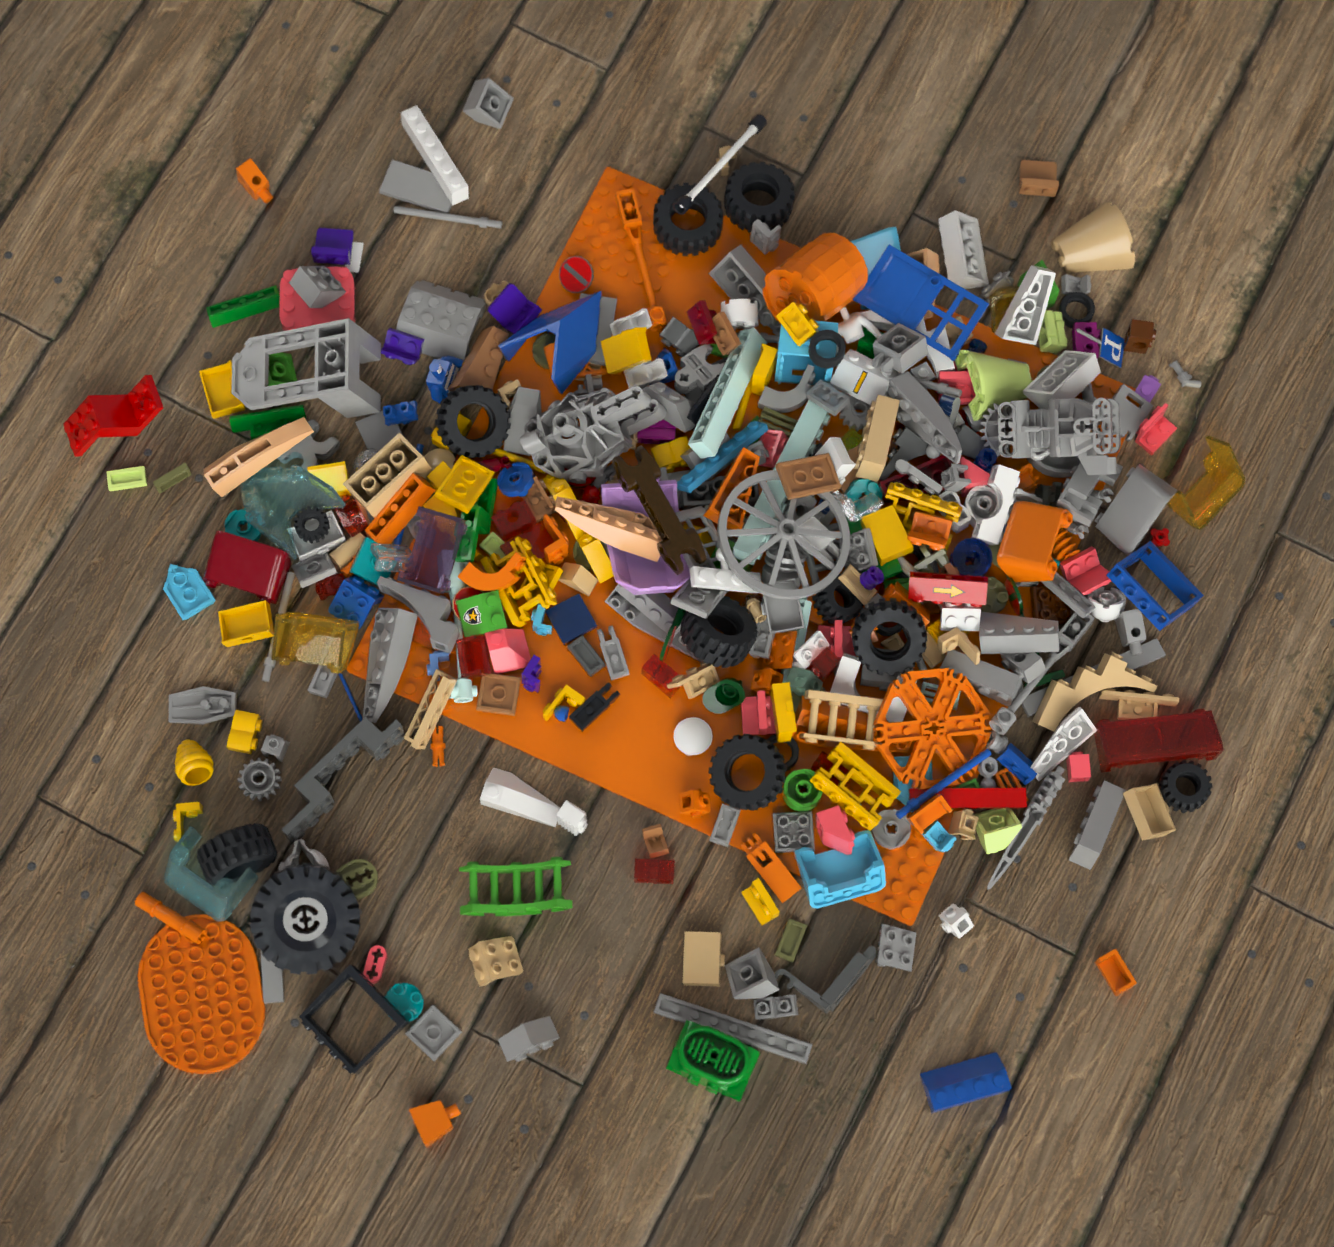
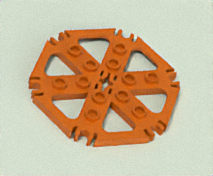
M930 669L901 674L902 684L897 679L890 683L873 725H881L880 727L873 728V731H880L881 733L879 738H874L876 742L882 741L881 744H875L899 781H902L903 784H908L909 780L912 779L911 788H931L944 779L927 780L925 778L934 752L937 753L947 768L948 775H950L984 751L992 733L984 732V730L992 729L984 724V721L991 719V716L982 715L990 712L966 676L958 673L956 678L953 677L954 669ZM936 677L939 680V686L931 706L916 685L917 679ZM959 691H964L974 707L973 713L949 717ZM894 697L901 699L913 717V721L890 723L886 720L887 711ZM932 724L933 726L941 727L940 729H936L933 732L929 730H924V728L931 727ZM974 734L977 737V742L970 759H965L951 736ZM916 740L906 766H899L889 751V745L894 742ZM978 765L966 772V776L972 777V773L976 772ZM963 775L955 781H953L948 786L961 785L960 783H964L965 780L963 779Z

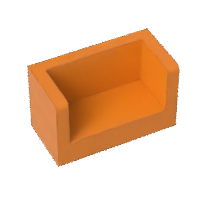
M936 794L922 804L919 809L906 816L916 832L922 834L926 827L946 812L950 813L953 810L942 795Z
M1116 948L1095 961L1115 996L1120 995L1137 984Z

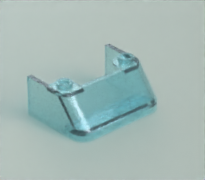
M190 826L170 852L164 873V882L169 888L215 921H224L230 916L259 877L248 867L236 883L229 878H223L213 887L193 873L185 865L190 859V851L200 840L201 835Z

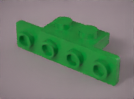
M299 405L230 416L229 421L233 433L250 430L252 440L300 418L305 417L306 419L304 406Z

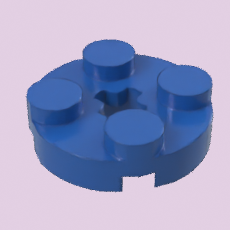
M516 462L511 464L512 467L508 469L505 467L497 478L500 491L508 497H524L534 484L533 477H535V474L530 466L523 462Z

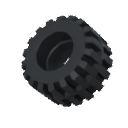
M840 574L829 586L812 596V601H815V604H813L814 609L817 608L818 610L816 613L818 616L822 615V620H828L830 624H833L835 620H842V623H845L855 618L863 609L862 606H864L838 579ZM834 590L842 595L844 607L836 602Z
M1182 760L1180 763L1176 762L1167 769L1161 777L1162 780L1159 786H1161L1160 792L1163 794L1164 801L1168 802V807L1173 806V810L1176 812L1181 810V813H1186L1187 811L1190 813L1195 809H1199L1211 795L1212 783L1210 781L1212 779L1211 776L1206 775L1208 772L1206 768L1202 770L1201 764L1194 765V761L1190 760L1187 763L1186 760ZM1187 778L1192 781L1195 786V794L1186 796L1180 793L1176 787V779Z

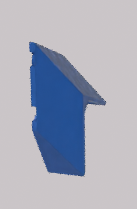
M602 291L534 319L498 345L505 359L510 361L530 337L545 331L556 335L551 379L559 393L563 394L596 352V337L598 335L600 318L599 306Z

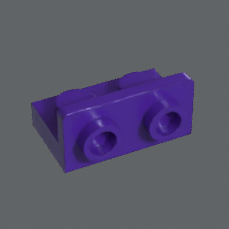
M389 328L384 347L381 348V354H384L389 359L396 358L402 360L407 365L415 364L420 360L425 339Z
M533 655L522 672V684L526 690L538 693L540 690V680L538 677L541 674L540 669L542 666L540 665L541 658Z

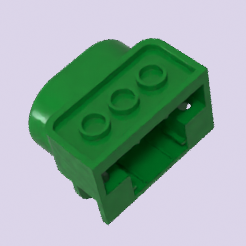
M686 1020L666 1069L687 1078V1082L692 1085L698 1086V1084L705 1086V1090L716 1095L719 1092L740 1102L760 1052L744 1045L739 1039L715 1028L702 1026L693 1021Z

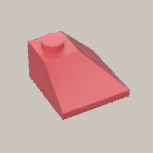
M503 628L485 633L494 674H503L526 668L531 658L523 629Z

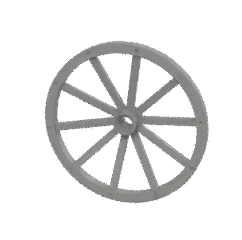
M777 470L752 475L732 490L719 514L717 526L718 542L727 565L744 584L758 593L769 597L793 600L809 597L822 591L842 571L849 554L850 531L840 504L830 492L817 494L824 502L794 521L793 515L797 498L791 499L785 519L766 481L780 480ZM759 483L778 521L737 497L747 488ZM732 504L758 517L774 528L727 530V519ZM829 506L836 518L840 532L798 528V526ZM783 528L788 529L790 534L784 532ZM775 534L774 537L740 563L734 557L728 542V537ZM799 535L841 539L840 552L836 564L834 565ZM779 541L780 545L768 585L749 575L743 568ZM795 542L831 570L820 582L809 586ZM787 543L803 587L802 589L787 590L774 587Z

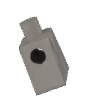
M1139 609L1121 612L1119 617L1115 619L1121 644L1123 647H1130L1131 656L1142 654L1141 643L1146 640L1142 612Z

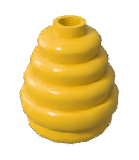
M189 739L182 741L177 747L175 759V773L182 783L190 786L200 785L211 778L214 771L212 757L198 742Z

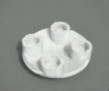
M686 718L674 730V742L677 748L687 756L705 752L712 743V730L700 718Z

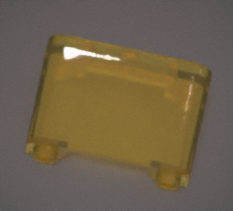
M301 612L276 614L271 660L279 661L278 664L290 665V662L297 661L327 666L328 669H331V673L340 674L342 671L347 670L359 630V622Z

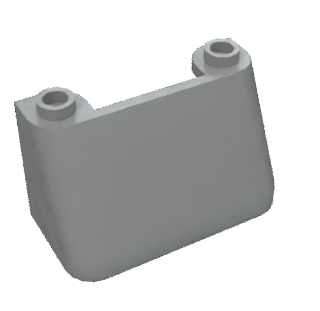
M1140 464L1136 468L1132 467L1126 475L1128 480L1105 513L1101 512L1095 520L1097 523L1095 527L1127 556L1137 549L1157 517L1177 492V489Z

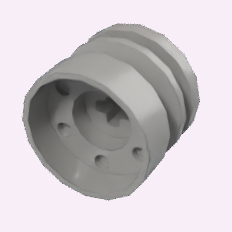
M774 544L766 550L764 559L766 564L763 566L761 575L763 583H769L780 544ZM786 545L776 581L795 578L798 589L801 581L789 545ZM797 548L802 566L804 568L806 553Z

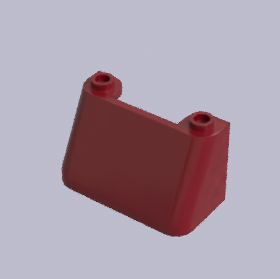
M216 531L203 580L209 587L216 588V586L224 584L256 594L260 598L259 601L266 600L269 604L276 605L292 562L288 553L281 549L224 531Z

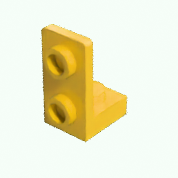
M566 684L563 689L559 688L556 692L555 700L552 704L548 703L545 706L543 718L545 721H548L553 715L555 708L565 698L566 702L571 706L579 707L585 702V697Z
M200 802L176 804V810H173L174 822H177V829H174V840L180 846H184L183 815L193 818L197 817L198 814H203V806Z

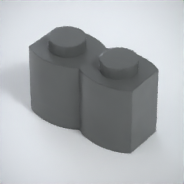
M674 317L659 334L660 338H662L661 342L667 347H674L676 354L680 357H684L700 346L695 333Z

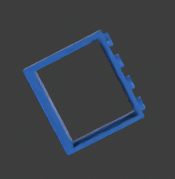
M1151 541L1118 562L1106 575L1159 631L1191 609L1204 596ZM1147 548L1152 551L1150 554L1147 552ZM1141 559L1184 605L1169 615L1127 572L1126 568Z

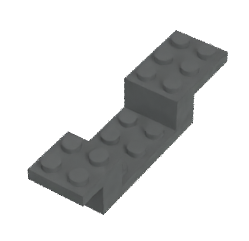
M365 717L294 785L298 794L308 804L281 829L291 843L301 839L305 835V830L315 826L319 821V817L323 813L327 814L333 808V803L335 802L330 792L321 783L325 784L328 782L331 774L335 770H340L345 765L347 758L353 757L358 753L360 746L376 761L380 758L384 759L390 753V748L394 745L397 746L403 741L405 733L402 724L395 720L388 728L381 732Z

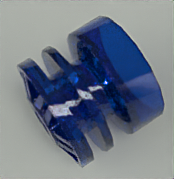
M967 538L959 542L950 555L949 563L951 562L953 567L958 569L960 575L970 574V576L984 577L992 564V551L982 540ZM971 561L972 565L967 566L965 564L966 562Z

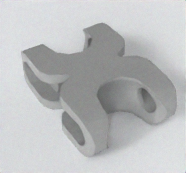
M313 419L308 421L314 432L277 458L284 464L294 458L304 460L298 470V476L302 481L310 479L307 467L319 465L318 459L323 461L330 459L340 446V441L335 437H330L324 442L314 441V437L319 431V424Z

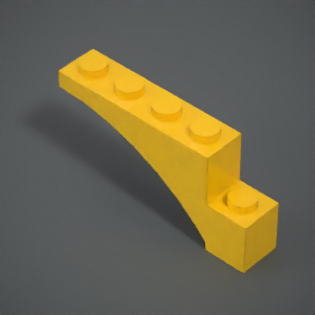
M444 461L427 476L435 491L451 470ZM433 495L423 505L427 509L425 514L432 521L436 519L440 523L438 527L445 534L449 532L452 536L450 540L456 545L461 518L459 509ZM476 549L474 559L478 562L483 556Z

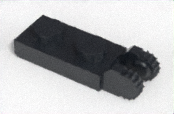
M607 683L599 691L591 695L569 716V719L582 732L620 696V693L616 691L607 700L603 697L611 689L612 685L610 683Z

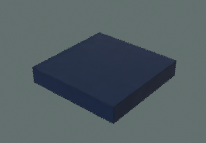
M580 594L545 611L563 645L597 628V624Z

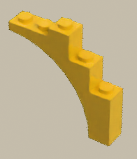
M548 474L546 478L542 479L555 503L557 496L577 500L564 478L559 479ZM564 518L598 581L602 583L613 577L611 562L600 540L584 532Z

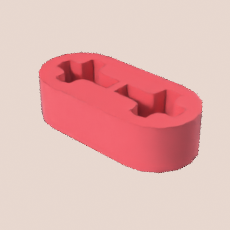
M380 945L373 946L369 950L363 974L372 984L380 981L387 960V952ZM380 950L383 957H379L377 963H374L375 956L373 953H377ZM373 966H376L375 972L378 975L370 979L367 973L372 972Z

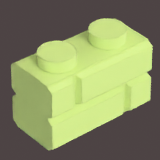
M1045 311L1038 337L1041 352L1059 353L1067 347V337L1064 331L1065 323L1061 312Z

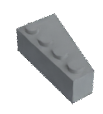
M981 612L979 633L981 654L1059 652L1058 621Z
M956 650L948 651L940 669H954V678H956L958 673H962L963 676L967 677L976 692L1007 707L1012 704L1024 689L1020 675L981 660L979 664L975 665L966 654Z
M1105 780L1101 787L1097 785L1093 793V797L1096 798L1094 802L1091 801L1086 810L1089 814L1087 818L1084 817L1080 825L1082 830L1075 837L1073 842L1075 846L1069 861L1091 870L1102 851L1123 799V793L1126 791L1125 789Z

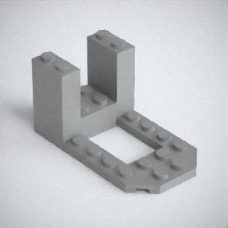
M349 318L248 338L244 343L246 346L240 353L237 352L232 358L231 393L250 410L319 398L346 418L381 412V395L359 379V364L381 360V343ZM315 346V378L268 386L270 354Z

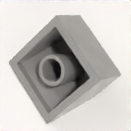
M490 78L476 80L463 108V112L476 122L501 129L514 98Z

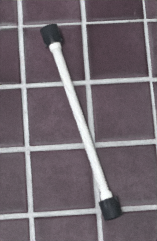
M757 114L748 123L747 131L688 194L680 196L673 204V208L678 214H685L693 205L692 201L744 143L755 133H760L767 125V120L764 116Z

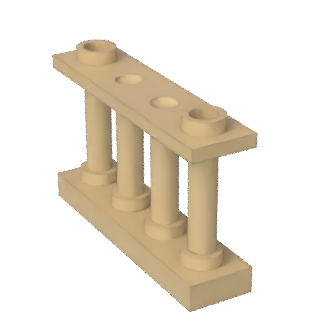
M814 690L805 691L804 699H810L809 703H811L808 733H800V738H805V742L817 743V740L863 745L862 749L874 750L875 744H881L880 742H873V728L875 727L873 723L876 718V711H879L883 699ZM821 701H828L830 705L827 736L816 734L818 709ZM841 703L848 704L849 708L846 738L835 737L838 706ZM860 706H867V710H869L865 741L854 739L857 709Z

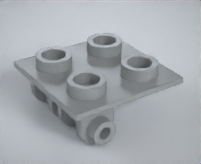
M882 924L879 931L881 933L880 941H878L879 947H877V966L885 967L886 965L911 972L916 932Z

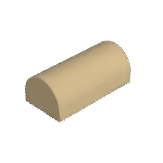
M359 531L329 554V557L340 570L352 561V557L357 555L365 537Z

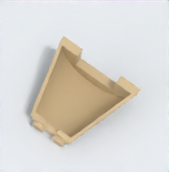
M1112 202L1103 203L1051 241L1053 251L1060 254L1058 261L1060 266L1064 267L1066 273L1134 268L1135 252L1131 251L1133 240L1129 227L1116 205L1112 206Z

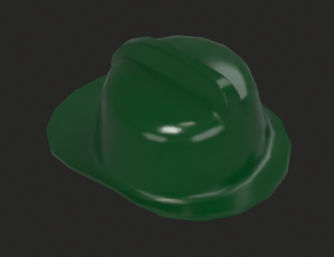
M730 677L724 678L709 687L703 694L705 708L715 714L725 713L740 705L745 699L742 681Z

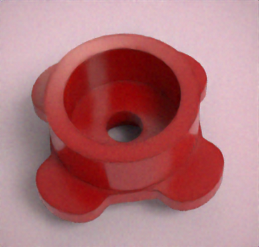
M1153 528L1150 531L1152 535L1151 542L1156 547L1168 546L1170 544L1168 529L1157 530Z

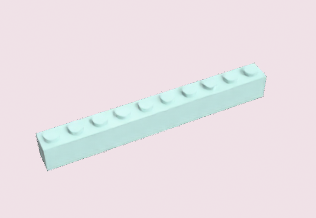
M808 400L777 463L813 455L816 449L815 443L817 440L820 441L824 432L822 429L824 425L827 426L831 419L829 412ZM781 480L767 481V485L783 514L787 506L785 503L787 497ZM762 490L754 508L778 521ZM750 514L743 529L774 527ZM772 534L739 536L733 547L734 557L743 561L769 541ZM762 553L761 555H759L756 559H754L752 562H750L749 564H751V565L754 566L756 560H757V559L760 560L761 557H762V555H763V553Z

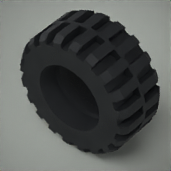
M751 162L748 166L744 164L739 167V170L735 169L732 172V176L728 178L725 188L724 208L726 209L727 217H731L730 221L734 225L738 224V228L742 230L747 229L751 233L753 222L757 219L762 223H766L770 231L777 225L782 227L783 223L789 220L795 198L794 184L790 182L791 178L787 174L784 175V171L781 168L777 169L775 168L776 165L771 163L767 165L765 162H760V164ZM761 190L770 194L775 201L771 204L760 206L750 203L743 195L749 191Z
M689 182L683 183L682 186H679V184L673 185L672 190L668 188L664 191V196H659L654 206L653 225L659 243H663L665 249H672V253L678 255V252L682 253V256H688V254L696 256L699 255L700 251L705 253L708 251L709 246L713 247L716 244V240H719L723 227L722 204L714 192L709 193V188L704 187L692 201L693 205L690 207V209L696 210L704 216L705 222L702 226L694 230H684L678 228L671 221V217L676 213L673 204L682 194H688L697 183L689 185Z
M479 385L459 387L455 391L449 392L447 397L440 402L441 407L437 408L436 412L438 420H435V425H438L439 430H437V434L441 436V442L444 446H448L451 452L457 453L460 456L480 458L494 453L495 449L503 445L502 441L506 440L509 435L507 430L511 428V423H508V418H511L510 412L506 410L508 407L506 402H502V397L498 393H494L492 389ZM472 403L481 405L489 417L488 429L478 439L464 437L457 426V417L460 410L465 405Z
M724 596L706 619L687 611L680 624V634L683 643L687 645L688 651H692L697 659L700 658L704 663H710L714 667L722 666V668L738 665L746 658L758 636L757 625L753 621L754 617L752 614L747 612L748 609L746 607H742L738 601H733L730 597Z
M885 598L879 599V603H869V607L867 609L863 608L860 611V616H856L854 627H852L854 652L859 657L860 663L862 665L865 664L871 672L876 670L877 674L882 676L883 673H888V676H894V672H899L901 675L905 673V669H913L915 662H920L923 658L922 653H925L927 647V633L920 613H917L916 608L912 605L908 606L907 602L903 600L897 602L896 598H890V601H885ZM884 622H897L906 628L908 633L907 642L897 651H880L873 646L871 641V633L875 627Z
M735 735L733 739L725 740L722 747H717L715 750L717 754L715 757L712 756L710 760L712 767H709V774H711L712 778L709 780L710 784L715 788L713 791L716 795L720 796L724 803L741 810L753 811L758 810V808L767 807L768 803L774 802L777 799L778 793H782V785L787 778L785 777L787 766L784 765L783 761L785 759L779 753V749L770 741L757 735ZM745 754L758 756L765 766L763 781L757 788L751 791L737 788L731 778L733 764L739 757Z
M254 823L229 829L222 834L216 835L213 839H209L198 849L197 859L206 882L213 886H223L244 880L263 871L264 868L274 863L278 852L268 828L263 824Z

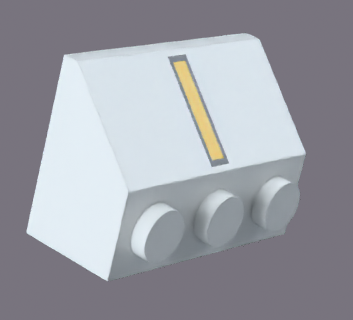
M849 349L838 365L830 384L834 388L871 405L872 400L875 401L878 395L887 397L889 381L898 376L899 372L891 369L884 373L881 371L880 366L875 368L871 365L873 359Z

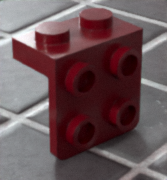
M700 300L686 311L698 344H716L713 337L718 333L712 318L717 313L715 310L708 309L705 300Z

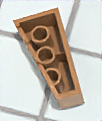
M495 326L482 330L472 346L470 354L465 358L463 366L456 373L453 383L449 385L447 390L455 391L456 388L469 385H479L493 390L503 355L498 345L507 339L508 333Z

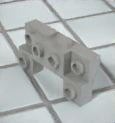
M1080 462L1079 466H1074L1071 472V479H1066L1062 487L1064 491L1059 497L1056 506L1067 509L1073 514L1074 520L1089 527L1099 509L1098 506L1087 501L1099 480L1114 486L1123 466L1117 464V474L1087 475Z

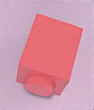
M1083 752L1071 753L1066 759L1068 782L1088 781L1091 778L1089 754H1083Z

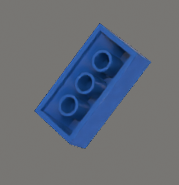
M997 1052L920 1073L931 1113L1005 1093L1012 1089L1006 1069Z

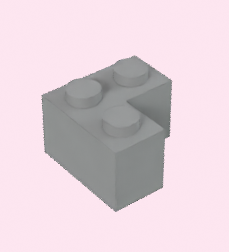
M547 1016L519 1025L499 1038L498 1041L507 1062L511 1060L519 1062L526 1059L528 1053L537 1052L541 1047L542 1050L552 1047L554 1045L553 1042L560 1037L551 1017Z

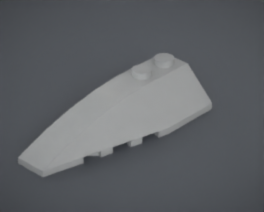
M740 245L730 251L709 274L731 300L751 299V303L757 301L759 322L764 326L770 327L776 336H780L781 324L769 311L763 297L766 273L744 247Z

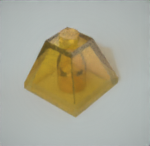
M1013 285L999 288L990 295L991 329L993 333L996 332L1019 289L1018 286Z

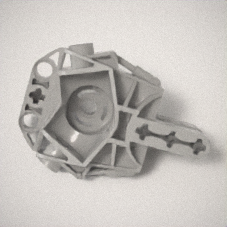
M639 386L631 387L617 395L607 388L578 396L569 392L562 401L556 400L551 403L548 411L536 415L525 423V435L520 437V443L523 449L531 454L535 466L545 473L559 479L564 478L571 483L584 484L587 477H602L607 464L614 457L621 455L623 452H628L629 448L633 446L630 436L663 420L667 411L662 404L655 399H651L650 395ZM562 436H564V437H571V436H573V437H572V438H569V439H563Z

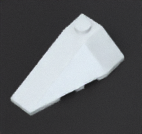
M1077 707L1062 720L1032 764L1031 768L1037 773L1035 778L1038 781L1043 779L1049 771L1051 772L1097 731L1081 707Z
M493 767L480 797L481 805L556 827L557 812L560 810V807L510 772Z

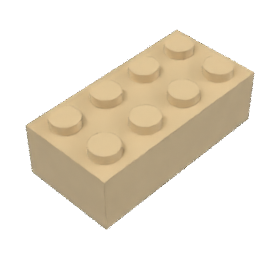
M878 395L875 401L872 400L865 418L867 421L862 431V442H860L858 448L859 456L854 466V469H857L855 477L878 482L886 464L900 400Z

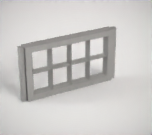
M703 506L675 512L680 522L686 521L689 528H694L690 520L700 517L705 528L696 530L697 534L708 531L713 542L702 543L707 558L702 564L695 562L691 555L682 554L689 568L707 563L710 568H716L713 562L718 561L716 557L710 558L705 549L714 545L717 549L720 547L714 524L703 516L706 512Z

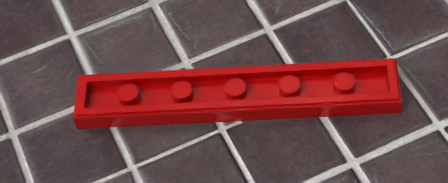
M910 788L909 800L912 798L916 799L930 788ZM944 788L936 793L942 795L951 809L1027 808L1026 788Z

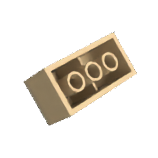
M398 433L346 480L343 485L375 518L412 473L428 481L429 478L427 476L432 472V469L425 458L401 433Z

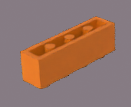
M412 473L365 531L375 542L388 547L435 492V488L425 478Z

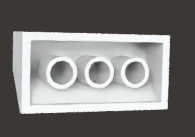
M956 210L939 218V231L941 233L945 257L944 263L948 275L947 279L964 289L988 285L978 219Z
M1065 350L1023 390L1024 395L1040 409H1048V399L1075 398L1101 373L1096 354Z

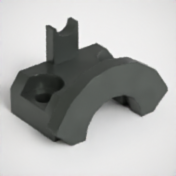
M1053 482L1052 486L1038 484L1037 488H1035V495L1043 499V505L1057 507L1056 504L1063 489V483Z

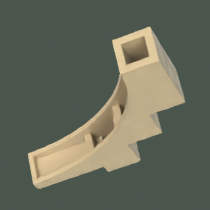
M1113 652L1111 655L1104 653L1097 670L1089 666H1085V668L1078 666L1070 683L1059 679L1058 682L1051 680L1032 722L1055 732L1061 720L1073 706L1097 691L1112 687L1128 686L1155 693L1157 685L1152 684L1153 679L1144 675L1141 678L1136 676V671L1126 667L1128 663L1122 661V656Z

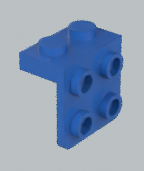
M351 576L343 580L328 611L344 623L354 626L359 630L362 628L373 605L380 603L384 596L379 593L380 591L377 588L365 584L362 578Z

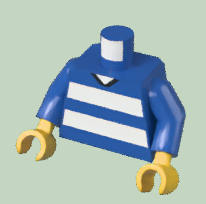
M444 356L440 359H434L429 365L426 384L430 390L431 398L435 402L440 404L442 399H445L447 394L451 392L447 389L453 383L456 373L463 366L462 359Z

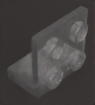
M838 490L832 493L843 510L846 519L850 522L861 520L863 515L879 510L880 506L884 504L873 493L855 502L851 498L848 499L846 494H842Z

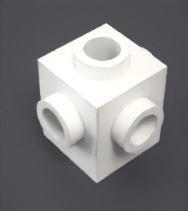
M954 903L939 915L942 921L941 927L948 934L951 932L959 939L974 927L966 909L963 907L959 908Z

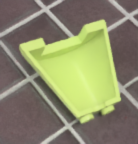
M969 350L959 351V355L955 359L957 370L963 371L966 368L968 369L976 394L974 399L968 404L973 421L984 418L983 415H990L987 409L994 410V403L1000 405L1003 402L1025 400L1028 398L1024 395L1023 390L1033 380H1031L1030 368L1027 363L1023 364Z

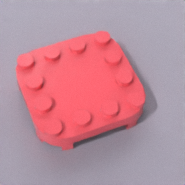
M327 267L346 292L323 308H309L289 284L298 268L286 270L280 282V320L283 330L297 329L347 318L355 323V284L350 270L347 267Z

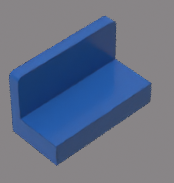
M1012 743L997 758L1024 785H1027L1037 775L1031 768L1033 762Z

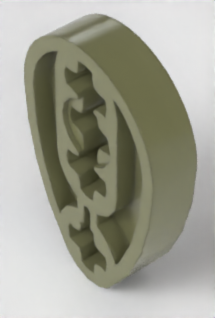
M363 859L352 860L336 870V872L343 876L346 882L348 878L355 880L357 874L364 876L366 870L374 872L371 874L372 878H362V883L358 881L353 882L352 888L355 896H357V900L373 893L378 885V873L375 867Z

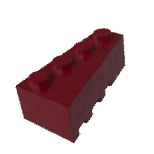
M941 455L916 466V468L941 485V473L950 468L953 462L946 456ZM897 474L878 484L884 504L894 502V500L885 498L890 482H898L907 488L919 489L924 494H930L924 490L925 487L922 484L918 483L917 485L910 481L907 474ZM899 497L898 502H899V501H905V500H908V499Z

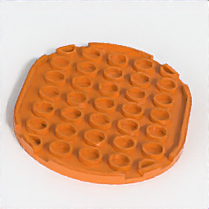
M195 914L184 917L191 919L192 922L207 930V935L203 942L197 944L186 936L180 935L176 929L165 925L164 928L151 938L142 955L138 968V987L145 1031L150 1044L157 1054L168 1064L184 1072L211 1074L234 1066L253 1049L264 1026L265 1003H263V988L257 955L248 937L228 920L214 915Z

